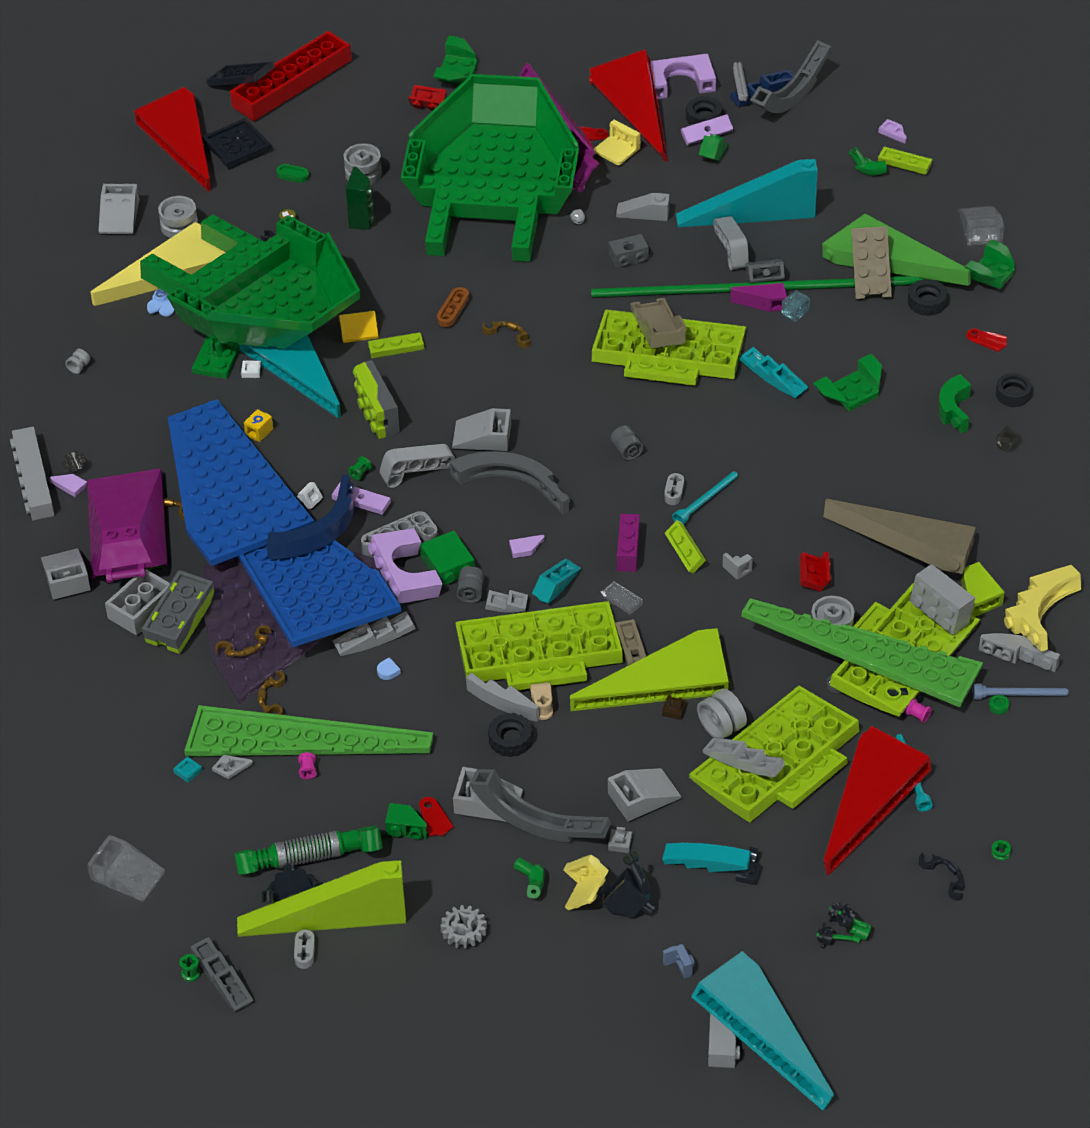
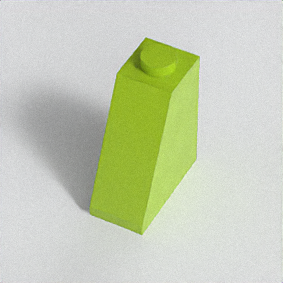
M979 562L966 566L962 574L961 584L963 589L975 597L971 615L976 617L1002 606L1004 591Z

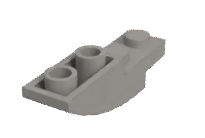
M992 633L982 634L980 637L979 650L1014 664L1018 659H1021L1052 672H1056L1058 668L1060 654L1050 650L1040 651L1035 645L1031 644L1026 636Z

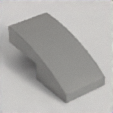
M489 590L485 609L508 613L524 612L528 595L509 590L508 595Z

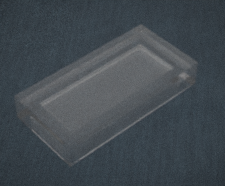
M615 581L601 591L602 597L630 615L643 605L642 598Z

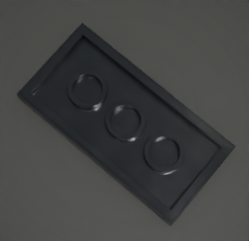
M273 62L225 65L208 78L206 82L208 86L253 83L275 68Z

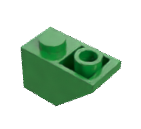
M704 135L699 155L719 161L728 147V143L724 142V138L718 135Z
M389 804L385 820L386 835L427 840V825L410 805Z

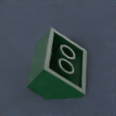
M353 166L346 186L349 228L370 230L371 224L375 222V213H372L374 200H371L373 187H370V179L355 166Z

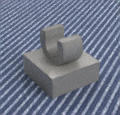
M617 827V830L611 829L608 851L629 853L632 832L625 831L624 827Z

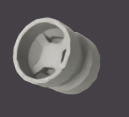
M77 349L73 356L66 360V367L72 373L78 374L83 370V366L90 362V356L84 350Z

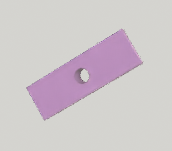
M723 115L682 128L681 133L688 146L703 141L704 135L710 136V134L719 136L732 132L733 126L728 115Z
M340 483L332 493L333 500H337ZM354 487V493L351 494L353 506L381 515L384 514L391 503L389 497Z

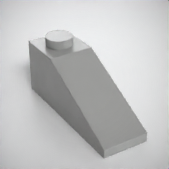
M650 193L618 203L616 217L668 221L669 194Z
M710 1013L708 1067L735 1068V1059H739L740 1046H735L736 1037L734 1033Z

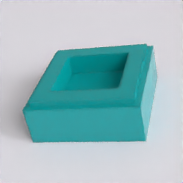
M187 756L173 768V771L189 783L202 772V766Z

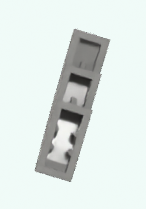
M407 611L391 620L384 617L370 626L368 623L360 625L333 640L340 656L382 645L416 628Z
M473 673L466 677L467 690L482 701L504 712L521 714L524 718L535 722L539 720V707L514 687L510 686L505 690L492 679L484 683Z
M712 738L702 750L704 754L727 765L774 778L785 765L783 758L766 756L764 750L747 748L744 741Z

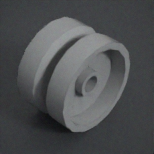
M363 143L353 145L345 151L344 165L347 180H349L353 166L361 170L370 179V185L376 183L381 178V154L377 147Z
M173 196L165 199L158 207L161 231L169 238H172L194 222L198 223L196 205L188 197Z
M831 595L822 597L813 604L811 618L821 621L827 619L830 620L831 624L839 626L845 624L853 627L855 611L853 605L848 600L840 596Z
M727 689L717 691L712 697H707L697 705L699 719L713 738L725 739L732 732H736L746 725L747 718L742 704Z

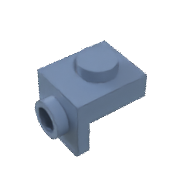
M683 944L671 946L663 951V963L665 966L677 963L684 979L692 976V967L695 966L694 959L691 954H687Z

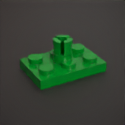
M207 336L194 362L192 373L227 379L240 351L238 343H219Z

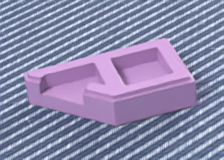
M887 119L879 127L878 133L904 144L906 143L907 137L903 132L901 124Z
M74 474L52 476L49 478L51 484L74 497L88 487L85 480Z
M544 535L509 540L513 558L532 555L540 543L544 542Z

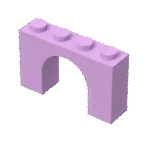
M708 54L651 61L658 99L667 98L666 79L674 75H686L693 78L699 93L716 91V77Z
M414 528L372 535L371 541L368 544V551L373 556L376 567L380 570L382 578L399 604L439 597L442 588V582L436 570L408 573L399 569L393 562L397 558L418 555L421 541Z

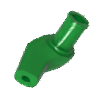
M857 147L853 148L856 154L852 150L848 152L856 163L855 169L860 173L872 176L887 173L885 161H872L864 158Z
M519 857L514 864V869L528 876L527 896L537 898L544 886V868L540 864L533 865Z

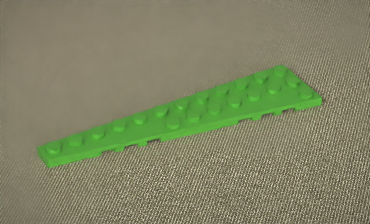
M751 598L741 614L746 619L958 707H961L983 666V662L961 656L958 658L947 656V652L940 651L937 653L929 651L928 647L925 646L915 647L911 646L907 641L897 640L845 624L841 626L831 624L830 620L827 619L822 621L811 618L812 615L805 613L803 615L795 614L791 609L778 607Z
M199 705L184 752L185 756L195 757L300 755L305 752L313 753L314 755L430 753L434 736L433 732Z

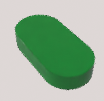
M281 164L276 169L277 177L283 180L304 183L309 179V171L303 167Z

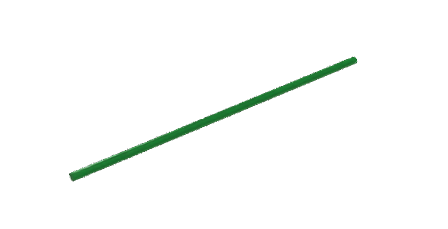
M913 276L890 277L891 286L912 285L918 280L925 279ZM855 278L591 289V297L731 292V287L784 283L785 290L855 287ZM939 281V283H942V284H949V283H950V282Z

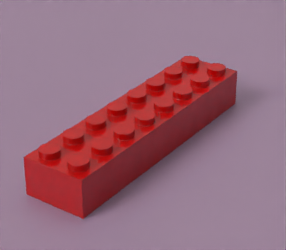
M329 31L323 33L274 64L275 68L258 81L242 83L230 91L232 107L252 121H255L350 62V44Z

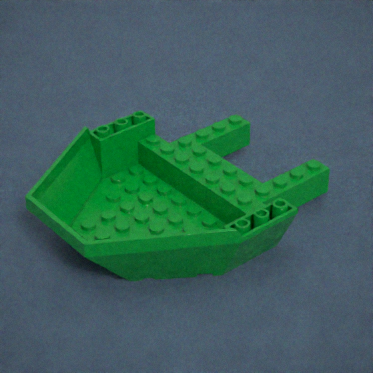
M471 74L410 132L401 181L421 206L432 207L425 239L427 255H445L452 217L515 220L516 225L511 246L513 261L530 262L539 213L558 214L572 191L579 153L577 141L539 78Z
M212 214L201 221V239L225 251V253L193 274H189L153 253L140 261L141 279L168 293L167 298L180 321L219 343L228 344V342H236L238 345L276 346L277 348L285 349L360 299V289L329 232L323 234L289 215L276 223V235L264 242Z

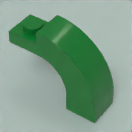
M961 374L951 378L942 386L939 394L938 414L944 425L951 423L954 428L964 433L968 431L969 417L957 404L970 398L971 384Z

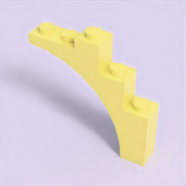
M1068 565L1030 577L1028 590L1017 593L1018 601L1016 606L1005 609V626L1015 635L1022 633L1040 651L1047 650V632L1040 623L1042 616L1055 602L1081 590L1080 573L1072 565Z

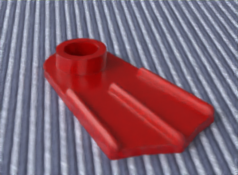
M579 127L590 141L605 140L609 136L608 131L603 128Z
M975 328L966 333L968 340L996 352L1007 347V336Z
M424 797L420 800L419 808L427 825L429 836H444L453 829L452 823L434 798Z

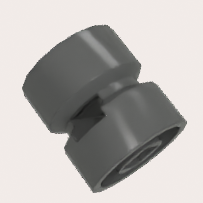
M620 426L611 434V442L625 460L635 459L642 453L643 444L636 437L630 426Z
M472 566L461 569L457 586V597L461 601L474 603L480 600L484 581L482 570Z

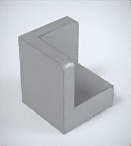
M728 553L723 554V567L738 580L752 571L753 558L748 554L741 558L739 556L732 558Z

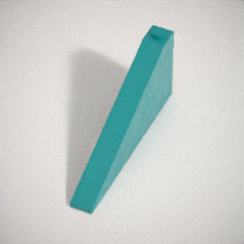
M797 160L676 213L677 226L679 228L714 225V219L732 216L736 223L815 218L818 172L816 160Z
M308 335L285 349L277 348L276 346L239 345L240 351L255 361H261V365L338 419L341 417L340 403Z
M742 951L700 981L691 997L821 1110H825L834 1093L759 965Z

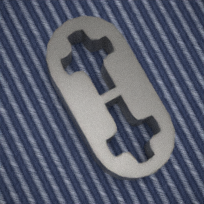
M673 473L668 476L664 499L669 505H676L681 501L684 490V477L681 474Z
M301 930L295 937L294 959L297 967L306 969L311 967L314 962L315 939L311 931ZM304 939H308L306 945H303ZM303 953H306L307 956L305 960H301Z

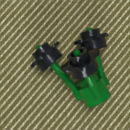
M839 900L837 905L833 903L829 907V921L835 920L839 922L841 927L843 925L849 926L852 923L849 932L853 936L832 934V928L826 927V923L823 922L822 929L819 928L816 933L817 941H821V948H824V944L830 945L832 939L850 940L859 943L860 939L864 941L867 939L871 925L855 919V911L849 908L850 905L845 904L843 906L841 905L842 901Z

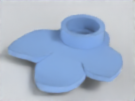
M161 289L154 292L153 299L147 304V310L150 314L159 312L162 316L169 317L174 313V309L167 298V292Z

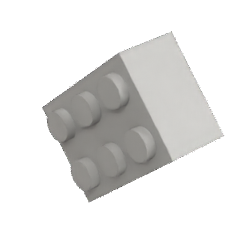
M932 564L916 574L910 602L914 606L922 610L929 618L936 621L952 635L969 624L975 601L974 596Z
M146 570V577L140 578V576L132 578L105 602L108 619L137 636L142 631V627L170 583Z

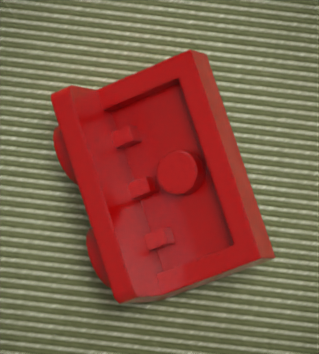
M414 85L412 95L408 97V100L414 108L419 109L423 107L433 111L446 99L447 91L445 89Z
M825 551L821 557L802 552L799 556L800 585L821 592L831 581L829 552Z

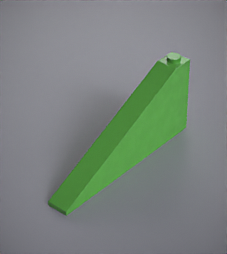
M867 214L862 215L822 243L823 257L835 264L854 267L851 229L887 226L890 273L962 285L971 284V270Z

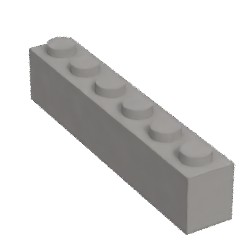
M34 426L12 431L13 438L10 439L12 450L16 449V451H13L14 461L19 462V464H15L17 474L22 475L18 477L20 487L25 488L21 490L23 500L28 501L24 503L26 513L31 514L32 521L52 517L54 512Z

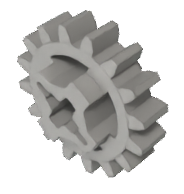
M461 905L459 910L453 907V912L447 911L446 918L443 917L441 919L443 939H448L449 945L455 942L456 948L460 944L467 948L469 943L475 946V941L481 942L482 936L486 935L487 924L484 914H479V909L472 911V906L464 909V906Z

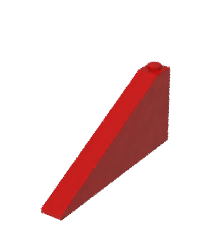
M646 50L590 68L591 75L589 76V81L591 85L595 86L609 104L667 162L668 157L652 63Z
M183 87L134 110L136 124L205 190L211 191L194 94Z
M873 726L861 735L825 854L824 865L826 874L830 875L931 771V762L928 755Z

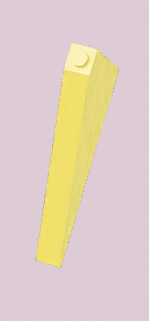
M194 222L90 291L92 304L97 306L158 290V287L141 279L140 261L152 253L189 274H193L225 253V251L202 240L201 225Z

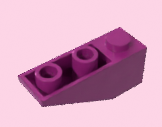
M784 283L731 287L730 301L772 312L786 310L787 296Z

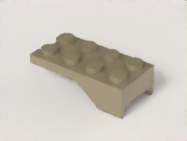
M887 226L851 229L856 300L865 299V295L882 294L883 298L892 297Z
M665 298L656 299V302L630 303V308L650 348L685 343L686 325L680 315L674 317Z

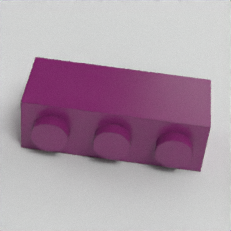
M620 514L617 571L636 572L639 514Z

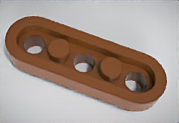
M457 287L451 291L437 314V323L440 326L449 327L455 323L469 300V292L466 288Z

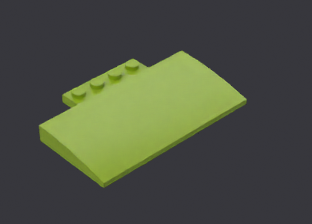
M605 309L592 348V362L625 366V377L648 379L651 381L657 380L668 383L696 385L698 375L734 379L746 327L682 319L686 325L685 343L650 348L633 313Z
M913 583L891 609L875 602L853 626L897 640L907 641L911 646L928 647L929 651L937 653L940 651L947 652V656H951L979 624L980 619L971 615L969 624L952 635L910 602ZM847 660L832 674L830 686L846 695L896 716H900L911 700L915 699L921 692ZM899 688H907L908 695H901ZM894 689L899 694L897 696H890L887 691Z
M609 601L455 622L465 677L473 673L483 682L490 681L491 679H506L508 687L512 686L517 691L530 689L531 684L550 682L552 686L587 681L585 668L623 663L622 648Z
M797 686L732 739L744 741L747 748L764 750L766 756L783 758L785 765L775 778L744 771L712 757L689 774V778L717 801L749 823L777 800L793 809L848 763L847 757L837 752V750L859 732V720L803 687Z

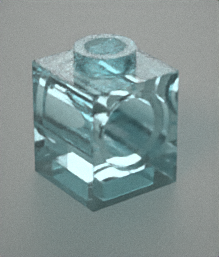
M797 290L782 301V314L796 322L809 312L810 298Z

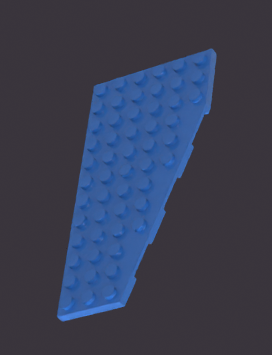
M218 399L168 417L187 535L210 566L265 546L269 532L291 531L314 523L312 517Z
M336 540L315 551L289 558L268 559L266 545L238 556L292 648L401 612V605L379 571L376 569L372 570L358 560L354 553Z

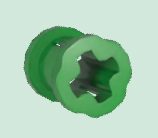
M360 456L357 459V463L348 468V474L353 479L359 481L362 475L372 468V465L367 458Z
M186 954L181 957L179 964L182 968V978L188 982L196 981L201 975L198 967V958L194 954Z

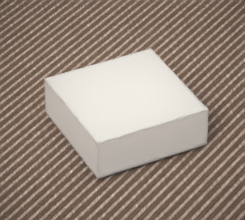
M243 361L242 378H260L261 361Z

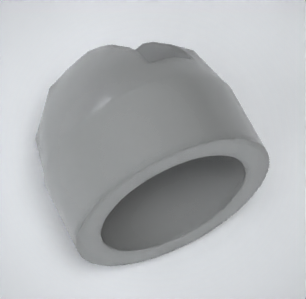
M577 209L570 214V218L575 224L579 225L584 222L585 215L581 209Z

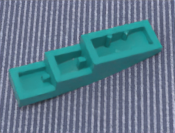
M754 347L740 357V361L759 377L794 398H797L808 389V386L783 363L778 365L769 355L764 357Z
M666 843L662 860L665 865L684 863L687 869L706 867L709 872L748 870L751 852L749 850L714 844Z

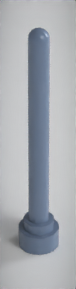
M973 684L972 686L973 700H982L986 696L995 695L1067 696L1069 694L1067 688H986L982 684Z

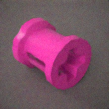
M912 699L906 709V715H913L920 719L922 723H925L932 713V707H926L918 703L917 699Z
M309 752L300 754L298 756L300 764L299 776L302 779L314 778L317 775L316 768H314L316 756Z

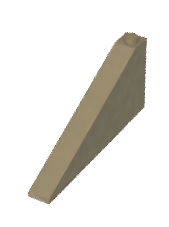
M825 500L823 517L930 565L932 564L939 569L963 574L973 546L976 527L837 500Z

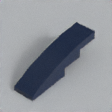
M789 70L761 75L760 81L746 84L748 92L746 101L739 100L737 91L731 92L730 99L738 107L751 104L750 100L759 86L771 92H776L785 87L793 79L794 75Z

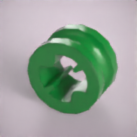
M998 840L993 843L992 855L995 859L1006 860L1010 857L1011 847L1007 841ZM998 848H1002V850L1005 849V852L1000 853V850L998 851Z

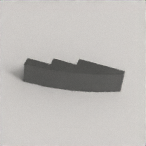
M209 937L190 946V951L198 958L199 965L234 1012L253 1002L252 997L232 965H228L222 953L217 951Z

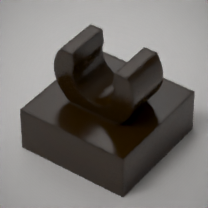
M668 695L662 709V716L681 720L686 708V700H683L681 697L678 699Z

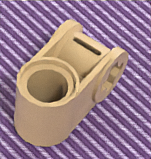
M550 682L531 684L532 702L539 707V719L547 720L551 718L553 707Z

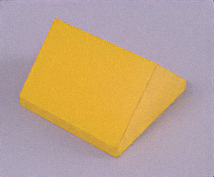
M375 311L338 316L343 343L378 338Z

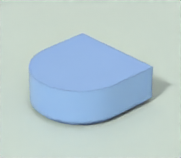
M390 658L380 662L377 666V674L381 679L390 680L401 674L400 668Z

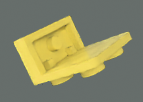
M613 120L610 122V136L595 147V154L616 165H621L640 149V133Z
M588 855L567 863L563 870L577 882L565 908L567 910L579 908L582 905L591 904L596 899V893L605 883V876L609 871L596 857Z

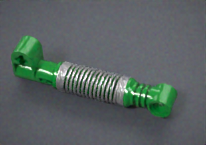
M375 825L346 832L334 830V832L329 831V835L325 833L324 836L322 833L321 837L318 834V837L314 835V838L311 835V839L307 836V839L303 837V840L300 837V841L298 838L296 841L293 839L292 842L289 840V843L285 841V846L283 841L275 842L270 847H267V850L262 848V851L257 849V852L254 849L234 853L238 874H248L258 871V867L260 869H264V866L269 868V865L279 869L288 863L297 865L301 864V862L303 864L305 862H312V860L315 862L316 860L319 861V859L323 860V858L329 859L330 856L332 858L340 857L345 852L361 850L362 852L379 850L383 848L380 829Z

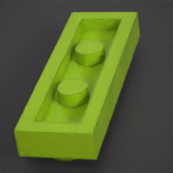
M883 147L878 156V161H885L886 165L925 175L932 165V159L888 147Z
M419 332L368 341L371 358L424 350V343Z
M676 520L665 532V535L687 570L694 574L706 559L683 523Z

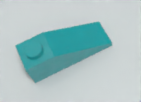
M565 558L539 576L532 594L538 600L548 604L557 598L580 572L581 567Z

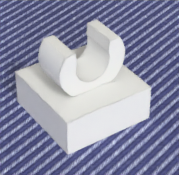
M309 482L297 496L307 509H312L323 498L314 482Z

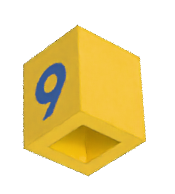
M257 409L244 421L245 435L261 442L273 430L272 416Z

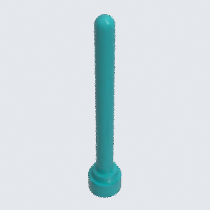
M735 471L731 472L686 509H678L672 515L673 521L678 520L684 525L688 522L690 514L738 477V473Z
M897 734L896 739L906 744L903 735ZM919 782L914 788L917 795L915 804L918 811H928L933 807L931 797L924 793L921 782Z

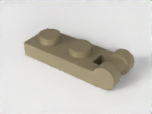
M635 620L615 622L626 666L645 658L646 654Z

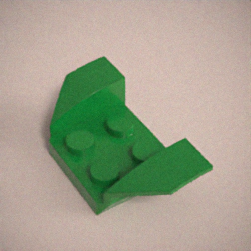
M448 36L445 43L446 55L441 68H436L433 78H437L438 82L462 84L471 74L475 73L477 67L476 54L465 39Z
M991 239L985 246L983 258L978 263L970 260L965 268L971 270V279L1001 289L1014 275L1015 263L1008 247Z
M869 354L858 360L857 371L834 383L825 376L814 382L813 385L823 396L837 400L850 412L878 397L882 365L872 354Z

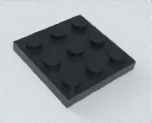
M246 118L202 136L204 144L227 168L271 150V144Z

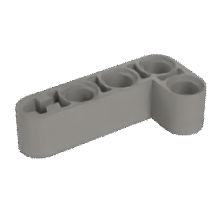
M732 216L714 219V230L727 250L730 270L744 269L745 263L749 262L746 237Z
M446 444L391 449L385 453L379 473L387 486L394 488L402 482L404 473L450 468V461L456 458Z
M415 512L361 537L362 554L366 558H373L368 551V544L371 541L372 535L414 528L421 543L438 537L437 527L425 512Z

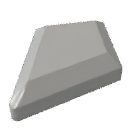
M223 755L212 767V771L230 779L251 766L253 762L250 759Z

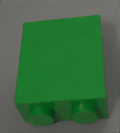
M455 531L420 544L421 558L430 571L436 570L442 586L458 580L459 572L464 567H475L474 558Z

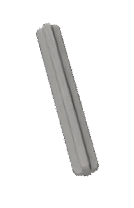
M735 62L733 71L738 98L740 101H746L748 92L741 62Z

